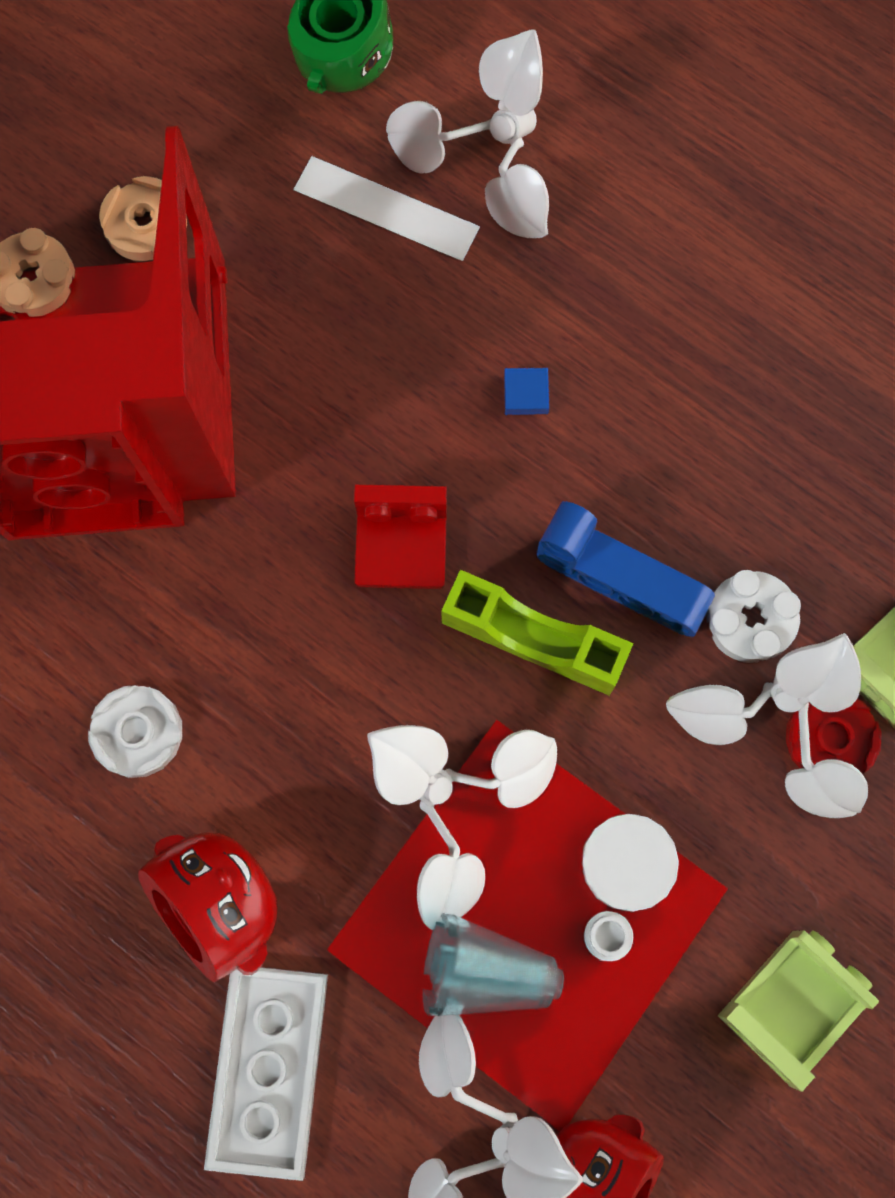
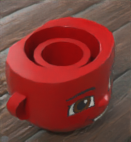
M203 832L188 837L171 835L156 842L154 857L141 867L138 872L139 881L154 910L195 966L213 982L224 978L236 969L243 975H253L264 964L268 954L266 943L275 928L278 903L270 881L257 860L235 839L221 833Z
M627 1114L614 1115L607 1121L590 1118L569 1124L556 1135L567 1158L583 1177V1182L566 1198H649L662 1168L664 1156L643 1140L645 1129L642 1121Z

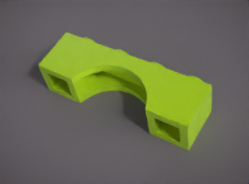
M463 570L459 571L441 611L442 624L608 696L614 690L634 644L592 625L570 624L543 615L514 599L504 588Z

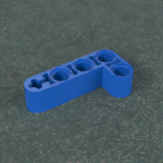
M562 501L539 542L537 558L551 569L679 634L694 637L715 598V593L699 581L595 530L597 518L592 513L577 504Z

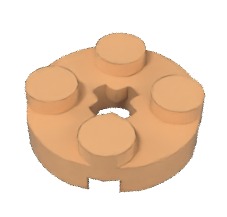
M141 176L133 178L132 184H128L123 188L117 185L109 191L101 204L99 219L108 244L118 254L135 261H153L162 180ZM145 212H150L152 221L147 225L138 226L134 218L136 216L143 217Z
M29 228L0 242V306L13 314L16 311L18 313H27L29 317H37L51 313L67 300L71 292L69 286L72 282V276H75V269L67 251L58 240L45 235L38 228ZM30 267H38L35 271L37 275L35 280L30 281L26 277L20 279L24 270Z

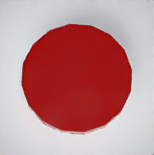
M857 698L850 707L838 712L821 711L809 702L810 756L814 765L827 759L840 760L852 764L862 774L873 767L881 751L882 732L878 721L875 722L874 716L870 713L871 709L863 700ZM796 711L791 714L787 722L786 744L791 759L802 769L804 766L801 760L799 712Z

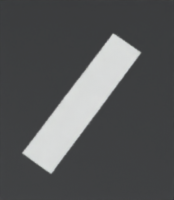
M311 156L293 189L461 261L464 260L480 228L478 225Z

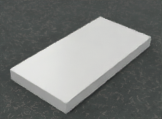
M262 967L253 975H243L237 969L230 973L204 1170L303 1181L305 1178L328 974Z

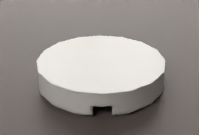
M137 685L123 686L107 694L95 707L91 716L90 731L88 730V742L95 758L107 770L128 778L147 777L164 769L176 756L182 741V720L176 706L159 690Z
M633 814L611 817L593 830L584 845L582 866L585 882L597 899L613 909L634 912L652 908L667 897L677 880L679 859L675 843L662 826L648 817Z

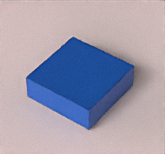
M505 368V415L549 413L548 368Z

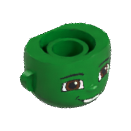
M387 0L295 1L287 26L288 40L301 75L308 80L307 89L309 91L320 94L325 91L336 93L354 92L368 86L386 69L393 50V29Z

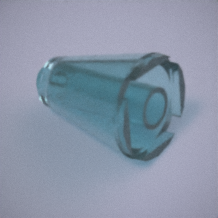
M441 914L443 923L436 922L433 928L425 961L424 974L430 975L432 990L423 989V1006L427 1015L448 1016L548 1008L553 999H559L563 989L564 974L562 969L557 968V962L554 957L457 915Z

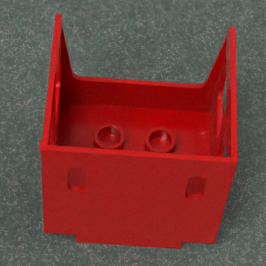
M178 125L166 126L165 158L153 261L74 267L75 276H72V282L69 286L71 292L67 300L59 308L43 316L29 317L27 313H18L16 311L13 314L0 306V317L11 316L15 318V320L0 321V534L7 540L184 526L183 501L236 497L226 301L227 269ZM186 215L193 232L195 258H188ZM23 271L20 279L26 277L33 281L37 278L35 271Z

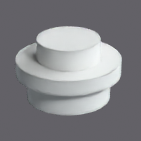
M612 911L600 912L588 921L584 931V941L589 952L596 958L603 961H616L623 958L631 949L633 930L630 923L622 915Z

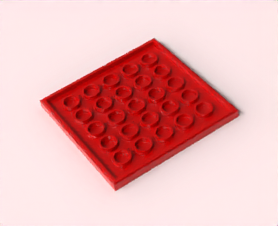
M496 720L458 773L484 779L495 778L491 768L494 752L500 742L514 732ZM556 763L553 776L544 792L533 802L523 807L508 808L501 804L498 798V787L487 789L456 781L452 782L450 797L444 803L434 805V809L460 848V855L466 853L475 855L481 860L485 869L483 892L476 904L466 914L439 930H431L421 918L417 902V885L422 868L433 855H449L448 845L428 814H426L327 948V951L427 1029L441 1007L445 1006V1004L453 1006L463 1020L471 1037L476 1067L554 1128L561 1131L570 1123L728 888L677 852L679 859L677 880L667 897L652 908L634 912L613 909L597 899L586 884L583 874L582 855L584 845L595 828L609 818L625 815V813ZM600 912H616L625 917L632 927V947L619 960H600L593 956L586 947L584 941L585 927L588 921Z

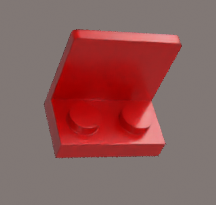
M355 484L354 504L357 512L355 585L357 587L443 589L445 587L447 486Z

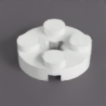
M742 570L736 573L735 576L722 582L714 592L715 598L706 613L707 623L709 622V627L713 634L712 639L716 646L727 656L746 663L768 660L781 654L794 641L800 626L799 612L801 603L798 596L791 592L789 587L780 579L764 572ZM757 607L760 609L761 616L764 618V625L756 623L753 627L747 626L745 624L747 616L741 613L742 608L751 609Z

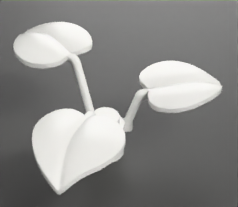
M531 29L496 41L484 51L481 57L479 76L482 88L490 98L500 100L498 104L499 110L494 113L492 119L457 130L441 132L442 118L438 109L423 101H412L401 105L390 115L387 121L386 132L388 133V140L393 150L406 167L417 173H429L436 170L444 160L445 149L442 141L452 140L489 129L497 141L511 144L499 165L498 170L501 177H496L486 184L485 200L488 210L493 219L510 233L525 238H542L548 235L549 195L545 182L535 169L527 165L517 164L508 169L517 150L524 145L522 137L530 134L535 129L537 119L534 108L537 106L542 92L543 65L541 49L536 30Z
M845 633L822 643L800 647L783 656L777 665L774 682L765 683L762 693L747 708H744L745 700L739 691L722 685L694 687L681 691L667 700L668 712L690 735L702 742L715 745L730 744L743 738L747 731L745 718L753 717L769 697H772L776 706L783 711H798L801 760L804 768L795 769L787 773L785 787L789 797L803 810L821 817L844 818L861 813L868 797V784L864 775L852 764L840 760L827 759L814 765L810 756L809 702L821 711L838 712L850 707L859 696L861 688L860 664L855 649Z
M399 725L375 730L367 734L372 753L373 776L379 794L385 800L395 805H405L413 803L418 799L421 800L420 809L428 814L449 848V855L436 854L428 859L422 868L418 880L417 902L423 922L431 930L442 929L466 914L479 900L485 885V869L481 860L470 853L460 855V848L434 809V805L442 804L450 797L452 782L454 781L487 789L498 787L499 801L508 808H518L530 804L544 792L553 776L557 761V744L553 737L545 736L534 730H521L510 734L500 742L494 752L491 768L495 778L484 779L457 773L451 769L443 770L448 759L447 744L439 733L430 728L416 725Z
M445 1004L433 1018L421 1043L419 1069L424 1085L436 1097H445L451 1092L452 1097L456 1101L501 1121L503 1125L494 1132L492 1137V1150L496 1158L455 1170L450 1175L441 1159H429L416 1170L411 1180L408 1198H463L460 1190L455 1186L460 1180L503 1167L505 1168L502 1175V1186L507 1198L568 1197L583 1182V1177L567 1158L551 1127L544 1120L535 1116L524 1117L518 1121L516 1113H505L465 1094L462 1090V1087L469 1085L474 1078L476 1066L475 1052L471 1037L460 1015L453 1006Z

